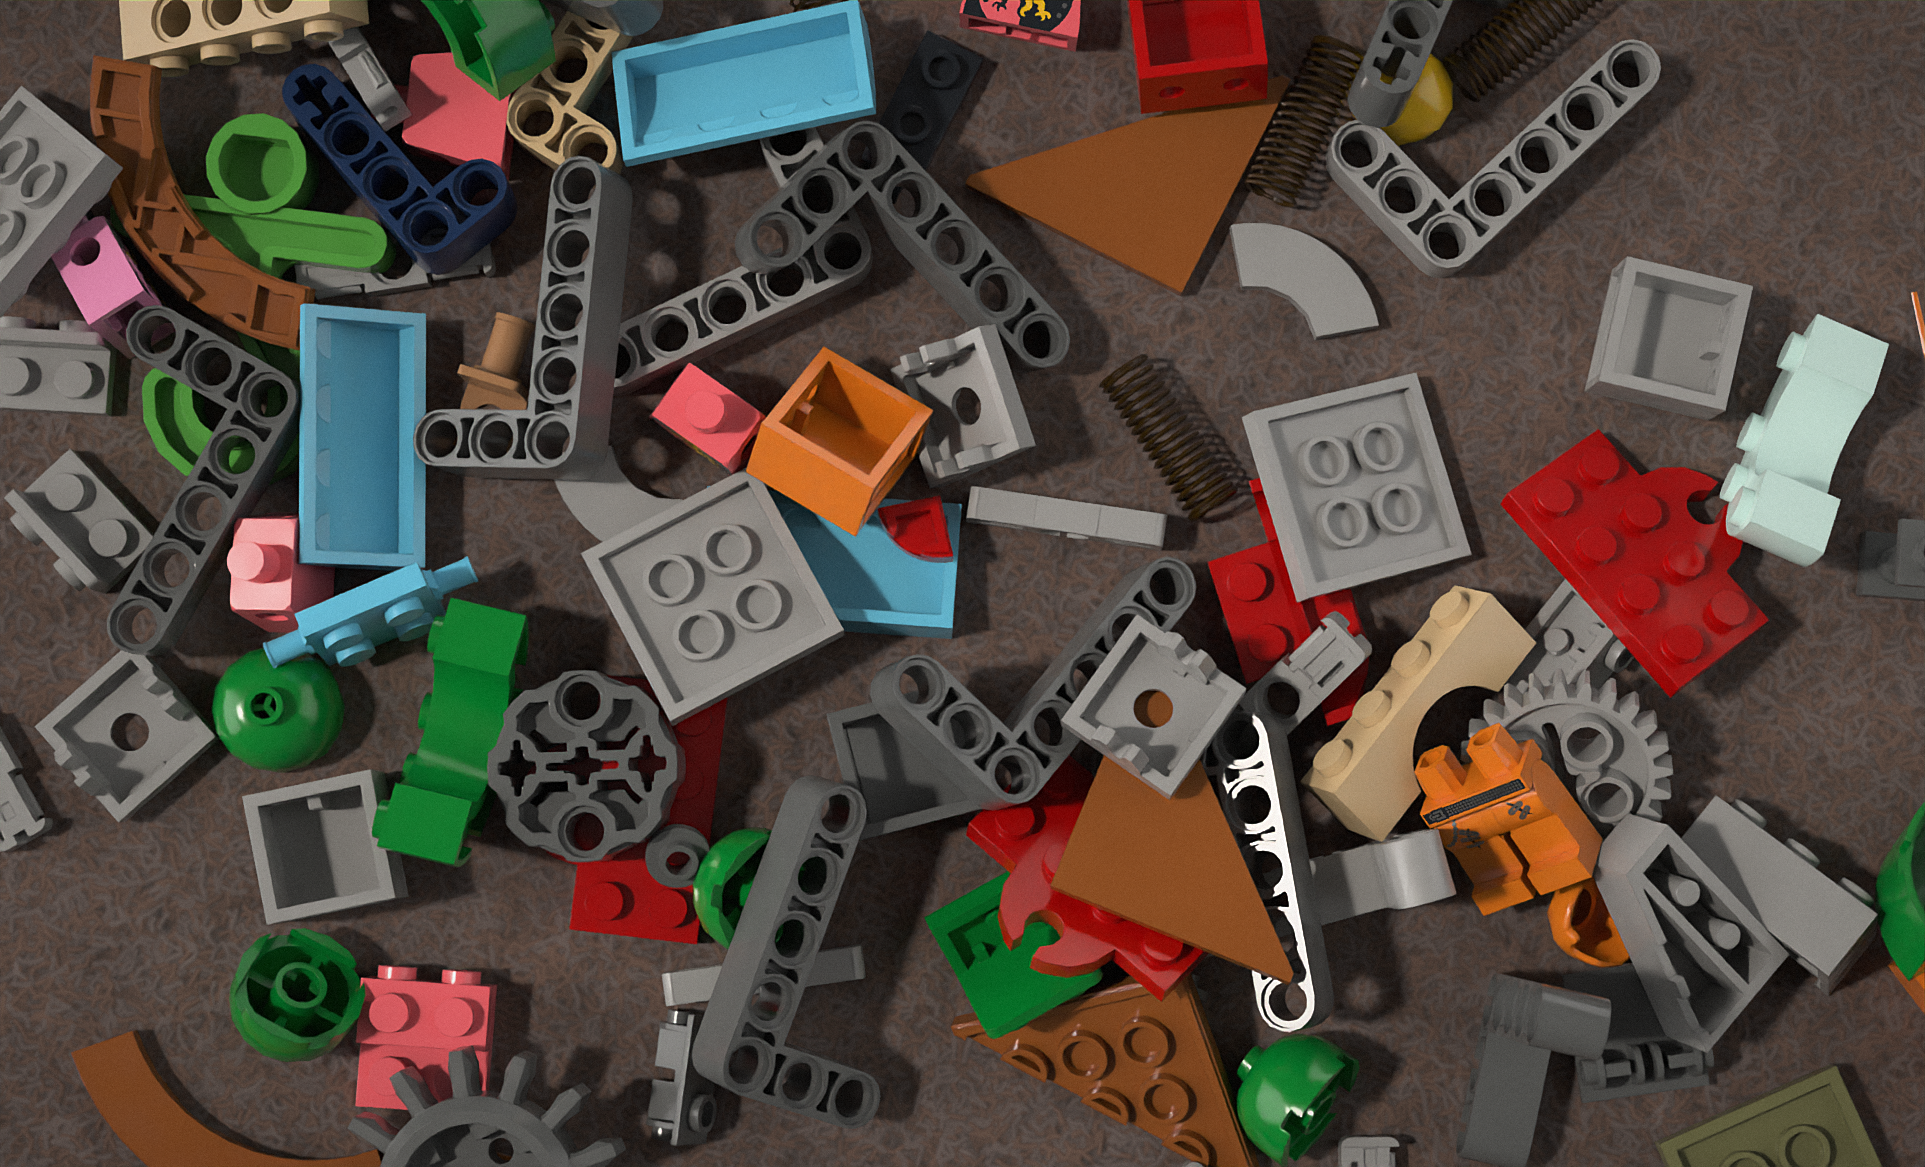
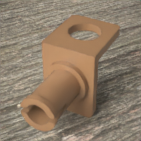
M496 313V321L481 366L474 365L473 368L462 364L459 366L457 374L468 383L460 409H478L485 405H495L501 410L527 409L529 391L522 385V380L518 379L517 376L531 333L535 329L533 323L512 315ZM458 436L456 437V439L454 440V443H453V445H455V446H456V443H457V440H458ZM513 436L508 442L507 453L512 447Z

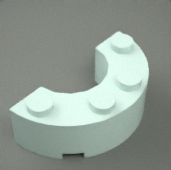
M1820 314L1815 316L1803 335L1792 332L1789 335L1777 360V367L1783 370L1766 401L1761 416L1752 412L1747 418L1736 445L1737 448L1744 450L1745 454L1741 464L1735 463L1730 469L1720 492V499L1729 502L1726 515V531L1728 535L1802 567L1812 565L1824 554L1841 499L1828 494L1831 477L1850 431L1874 394L1889 346L1888 343Z

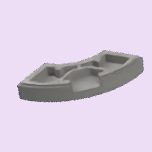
M1242 223L1230 226L1229 230L1241 290H1266L1289 300L1305 316L1314 340L1377 329L1379 323L1376 312L1364 285L1352 268L1327 245L1300 231L1280 225Z
M608 446L606 459L600 470L590 478L581 480L554 479L564 502L572 514L590 533L602 542L683 501L682 499L656 498L636 488L621 472L612 446Z

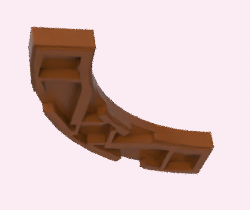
M93 55L90 83L93 138L96 139L97 147L123 167L122 171L113 180L108 195L119 220L136 248L156 273L180 296L192 302L209 316L240 333L269 344L300 351V305L305 303L313 304L316 289L281 280L248 264L227 249L194 213L180 190L164 145L160 121L162 69L155 65Z
M133 1030L71 1052L83 1084L101 1115L120 1140L148 1167H380L384 1155L378 1149L334 1158H291L259 1151V1149L228 1137L211 1126L208 1127L179 1102L180 1099L171 1091L159 1075L145 1050L138 1030Z

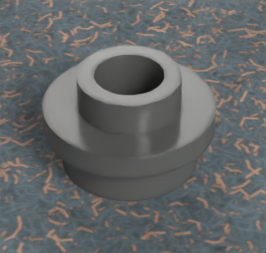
M684 824L668 825L657 831L647 844L645 851L647 869L651 876L662 885L672 888L690 886L693 884L699 862L710 850L708 841L700 831ZM674 852H684L690 856L688 862L682 865H671L667 862V858Z

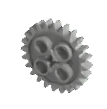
M1556 669L1553 676V685L1543 686L1536 674L1531 673L1528 680V692L1522 694L1516 687L1507 683L1504 685L1505 705L1503 706L1496 701L1486 699L1483 708V716L1486 721L1480 719H1471L1469 721L1470 738L1479 730L1496 723H1500L1517 744L1533 738L1543 753L1541 760L1551 767L1569 792L1563 768L1560 765H1555L1554 744L1544 727L1545 723L1554 724L1560 739L1561 752L1566 768L1571 775L1576 776L1578 800L1581 802L1587 818L1602 837V842L1627 813L1653 821H1660L1662 819V808L1659 800L1670 799V780L1666 777L1673 775L1672 755L1665 754L1669 750L1668 736L1666 731H1655L1657 728V716L1654 710L1638 713L1640 705L1637 692H1631L1620 700L1616 699V679L1610 678L1597 690L1591 688L1590 671L1587 670L1582 672L1576 685L1567 684L1562 669ZM1585 727L1594 728L1601 732L1598 736L1591 739L1577 738L1572 734L1575 730ZM1470 740L1461 742L1460 760L1465 762V764L1473 762L1466 751ZM1602 783H1612L1621 787L1619 790L1607 794L1599 793L1593 789Z

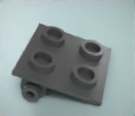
M1634 965L1562 975L1563 988L1608 998L1611 1001L1610 1027L1601 1057L1595 1061L1574 1056L1581 1103L1710 1085L1707 1068L1714 1067L1712 1048L1706 1053L1665 1035Z

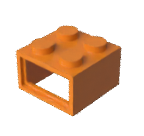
M823 347L761 423L746 473L856 537L915 459L934 410L828 348Z

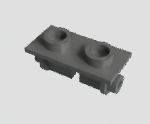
M668 1009L667 1021H660L655 1066L675 1069L676 1071L674 1081L653 1079L646 1125L652 1126L651 1139L670 1141L671 1145L676 1146L706 1144L707 1133L713 1127L717 1114V1104L713 1096L714 1082L701 1076L693 1066L692 1060L693 1044L704 1014Z

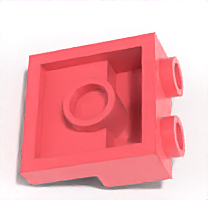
M378 965L377 976L361 978V986L364 983L366 996L357 1022L356 1043H360L355 1106L408 1110L396 1095L389 1078L409 1066H413L424 1078L430 1092L438 1102L452 1097V1083L448 1071L449 1052L459 1047L473 1045L479 1062L482 1091H489L497 993L496 984H481V971L443 969L442 981L417 979V967L401 965Z

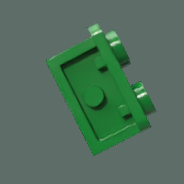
M1008 871L924 917L933 936L954 970L987 1036L992 1039L1000 1038L1010 1032L1023 1028L1036 1017L1067 1000L1082 995L1088 988L1096 985L1103 977L1101 968L1089 974L1069 978L1042 974L1031 969L1032 957L1040 946L1052 945L1060 940L1057 930L1047 923L1036 922L1028 925L1024 930L1021 945L1012 951L1009 950L1003 940L998 922L1003 885L1011 874Z

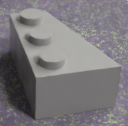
M1716 795L1681 839L1789 953L1788 956L1818 978L1814 985L1829 996L1876 938L1878 914L1870 909L1875 901L1850 880L1842 878L1836 884L1818 871L1816 867L1820 864V860L1797 841L1788 838L1782 844L1764 831L1763 828L1767 824L1766 820L1750 806L1738 799H1735L1730 806Z
M1627 813L1602 842L1592 876L1665 1035L1708 1053L1787 958L1789 953L1669 825Z

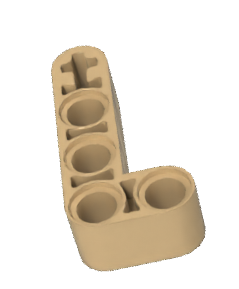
M567 11L552 34L556 61L518 88L508 105L506 124L517 144L527 154L555 171L565 160L577 156L584 146L590 143H599L608 148L607 157L602 165L620 174L623 167V157L612 133L604 125L585 113L613 70L611 52L626 49L634 36L623 35L611 29L598 30L590 26V20ZM571 58H579L587 62L586 73L580 80L574 83H564L556 79L557 70L564 61ZM536 111L552 113L554 115V122L547 133L533 137L523 133V125L530 114Z

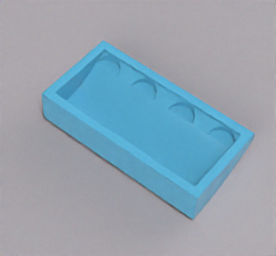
M849 0L611 52L622 154L626 167L876 114L875 79L869 31L858 0Z
M306 303L300 305L299 564L396 571L417 562L421 568H425L426 464L418 458L414 450L413 436L417 424L426 415V314Z
M768 490L844 631L952 639L962 504L942 503L954 560L947 563H933L919 560L900 550L883 530L877 509L855 537L779 491ZM884 499L878 508L910 502L911 500Z

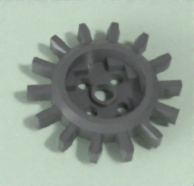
M473 1045L459 1047L449 1052L448 1071L452 1083V1097L438 1102L430 1092L424 1078L413 1066H409L397 1072L389 1079L396 1095L404 1103L412 1119L399 1130L381 1116L365 1111L353 1117L347 1128L362 1142L375 1147L384 1154L380 1167H605L626 1150L622 1137L601 1138L588 1147L578 1149L571 1136L564 1129L566 1123L583 1110L592 1092L583 1082L559 1094L548 1111L527 1100L529 1086L536 1074L537 1054L525 1050L514 1055L506 1068L501 1092L482 1091L479 1081V1062ZM498 1138H505L512 1144L514 1153L511 1160L501 1159L496 1154L495 1143Z

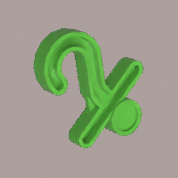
M264 113L242 115L226 123L212 138L206 155L207 178L214 193L220 199L183 194L194 213L227 249L248 264L281 280L284 272L294 265H308L362 273L379 272L381 274L391 267L396 257V245L393 243L391 236L375 221L363 217L304 210L313 200L319 184V162L311 145L282 119ZM112 205L110 218L114 228L122 236L132 241ZM236 331L249 354L300 383V351L269 344ZM154 368L145 377L142 385L144 423L158 452L182 474L188 476L215 429L211 427L205 414L204 395ZM283 385L274 386L267 390L268 404L264 413L265 417H275L286 408L288 393ZM299 433L269 485L295 473L299 468ZM243 441L231 450L229 465L235 474H241L253 465L255 449L250 441Z

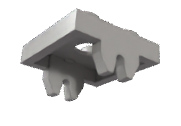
M995 324L978 326L956 338L924 345L919 348L920 352L899 357L901 364L890 369L896 389L934 410L917 451L930 489L951 484L1036 446ZM965 387L975 391L981 403L979 419L972 425L963 422L956 410V400L961 390Z
M1137 614L1061 719V726L1171 800L1246 693V688L1217 669L1215 662L1206 652L1201 649L1194 651L1188 647L1184 637L1174 632L1167 631L1164 633ZM1150 690L1166 694L1173 705V714L1170 720L1157 728L1142 725L1136 719L1133 709L1136 699L1142 693Z
M122 650L35 726L54 748L55 761L76 776L74 780L76 785L91 796H96L118 822L124 823L220 739L215 729L150 656L131 654ZM129 713L140 715L147 722L149 728V736L146 743L135 751H125L118 747L112 734L115 722L121 716Z

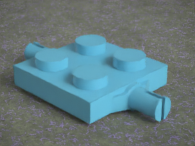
M468 556L434 572L431 569L428 571L422 570L418 563L415 562L295 613L298 629L269 642H264L263 647L274 668L306 653L311 655L318 653L329 666L335 663H339L342 667L355 665L373 656L376 652L375 646L396 637L400 641H409L429 633L436 615H446L441 602L444 599L443 595L473 582L476 583L478 578Z

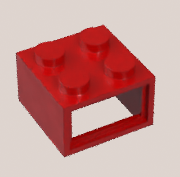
M1127 0L1141 114L1267 99L1268 60L1259 0Z

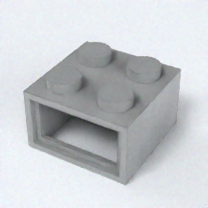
M1627 256L1611 272L1585 392L1707 421L1726 411L1753 286Z
M370 769L242 796L267 925L286 923L409 897L401 854L378 848V839L372 837V825L377 807L382 799L390 801L384 771Z

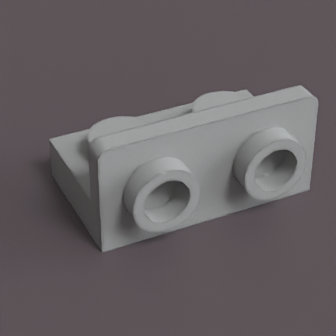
M2 316L0 318V410L111 417L117 348L89 326L87 321L61 320L59 330L35 329L36 321L32 319Z
M72 449L64 453L24 492L13 489L4 497L16 511L10 518L14 526L37 546L44 540L60 557L53 564L55 569L70 585L80 592L87 586L93 591L106 594L137 565L154 536V533L88 463Z
M1565 579L1525 629L1536 644L1504 685L1509 683L1522 694L1528 692V680L1531 673L1536 674L1543 686L1553 685V676L1556 669H1562L1567 684L1576 685L1582 672L1587 670L1590 671L1591 688L1599 690L1613 671L1619 673L1624 670L1634 656Z

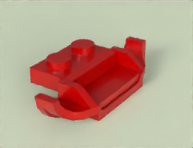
M1260 478L1249 481L1268 542L1207 562L1246 684L1261 680L1288 653L1292 654L1320 625L1327 628L1321 620L1330 612H1339L1350 622L1346 629L1352 636L1356 637L1358 634H1362L1367 640L1351 588L1301 602L1296 601ZM1369 657L1321 702L1328 726L1351 718L1355 704L1364 693Z

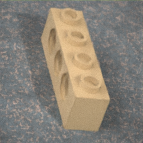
M119 0L123 60L155 65L162 69V77L186 75L189 73V66L198 63L214 66L235 64L240 61V54L250 51L262 54L287 52L292 49L291 42L302 39L314 42L336 41L344 37V30L369 24L367 0Z

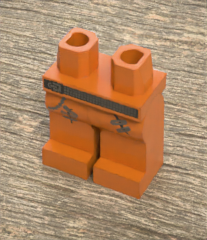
M1496 723L1479 730L1470 738L1466 751L1473 760L1471 763L1461 766L1450 748L1444 745L1428 750L1420 756L1414 773L1427 795L1420 815L1430 829L1434 827V829L1439 830L1442 844L1446 849L1454 853L1474 884L1471 897L1483 916L1534 898L1536 889L1540 895H1544L1592 877L1603 839L1555 772L1547 763L1541 760L1543 753L1533 738L1517 744L1502 725Z

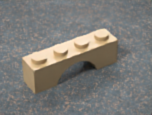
M1454 585L1450 592L1444 594L1435 602L1431 608L1430 617L1413 639L1404 644L1395 653L1391 661V667L1373 690L1363 695L1357 701L1351 718L1336 737L1317 752L1313 760V766L1300 782L1347 830L1382 842L1421 792L1414 773L1413 746L1418 727L1429 708L1440 697L1460 687L1478 686L1499 692L1535 646L1536 642L1491 593Z

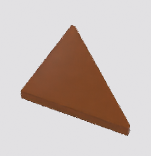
M1284 75L1269 79L1267 99L1168 111L971 174L965 182V188L1181 296L1291 79Z
M1146 691L1134 703L1135 717L1146 727H1161L1170 720L1173 714L1171 700L1160 691ZM1104 755L1050 885L1051 889L1289 985L1294 973L1200 759L1171 800H1169Z
M1191 973L1162 1002L1130 975L1097 983L1088 988L1082 995L1063 1002L1031 1020L1023 1028L997 1039L987 1036L975 1012L956 1016L953 1020L951 1029L955 1036L964 1041L969 1037L1001 1054L1000 1060L1044 1083L1048 1079L1082 1097L1081 1103L1125 1126L1129 1122L1160 1138L1162 1140L1161 1145L1191 1161L1198 1162L1204 1167H1208V1164L1212 1167H1260L1251 1140L1247 1137L1239 1121L1237 1101Z

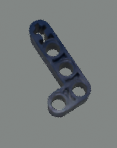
M317 64L302 65L294 69L285 79L282 87L283 100L301 131L414 262L424 271L440 275L456 270L503 233L515 220L518 211L517 199L501 167L494 162L485 159L469 160L432 187L333 72L325 66ZM316 98H319L325 104L328 103L334 113L327 121L312 103ZM359 139L369 140L368 145L360 153L344 155L345 148L351 142ZM408 184L406 192L401 197L389 201L382 199L384 192L392 185ZM483 189L498 190L492 202L482 206L470 204L472 198ZM436 228L448 229L446 237L440 243L433 246L420 245L422 238L427 232Z

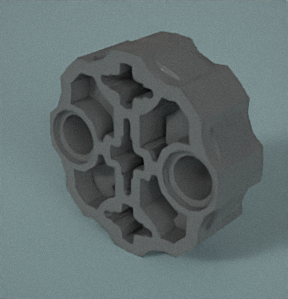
M598 671L563 672L557 680L546 683L535 690H525L503 713L504 725L499 734L497 744L488 752V783L497 792L501 806L506 813V825L529 847H541L549 852L562 855L567 861L571 862L612 860L616 854L624 852L639 843H648L651 837L670 821V809L675 800L678 787L685 781V749L677 742L674 731L660 702L645 689L638 686H629L623 682L611 679L606 674ZM592 684L600 693V708L590 719L580 720L572 711V696L581 686ZM636 726L640 728L630 739L625 750H607L605 742L625 741L629 733ZM536 730L548 744L567 743V752H548L544 744L531 734ZM653 745L655 755L665 757L667 765L666 769L655 772L654 782L651 783L648 773L638 771V760L648 758L650 748ZM586 750H588L590 758L607 763H619L616 769H600L601 772L591 773L589 784H587V780L583 775L569 771H557L559 765H571L585 760ZM522 752L525 760L535 762L537 767L536 774L525 776L524 786L521 778L513 777L510 774L511 764L521 762ZM627 781L632 790L643 800L638 804L630 797L626 790H608L607 782ZM568 783L569 792H549L540 805L537 807L534 805L545 795L550 784ZM592 813L603 823L604 836L596 848L587 851L577 843L574 830L576 823L581 817Z

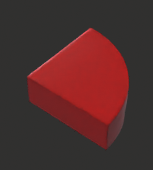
M940 495L877 508L883 530L900 550L914 558L927 562H953L954 556Z

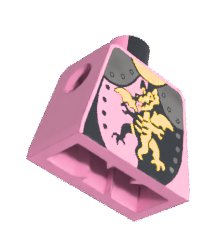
M91 209L72 230L65 246L51 256L88 325L128 359L136 356L132 353L126 337V329L133 315L138 310L153 305H160L173 310L130 240L122 236L104 216L95 217ZM165 323L153 332L151 346L176 331L173 323Z

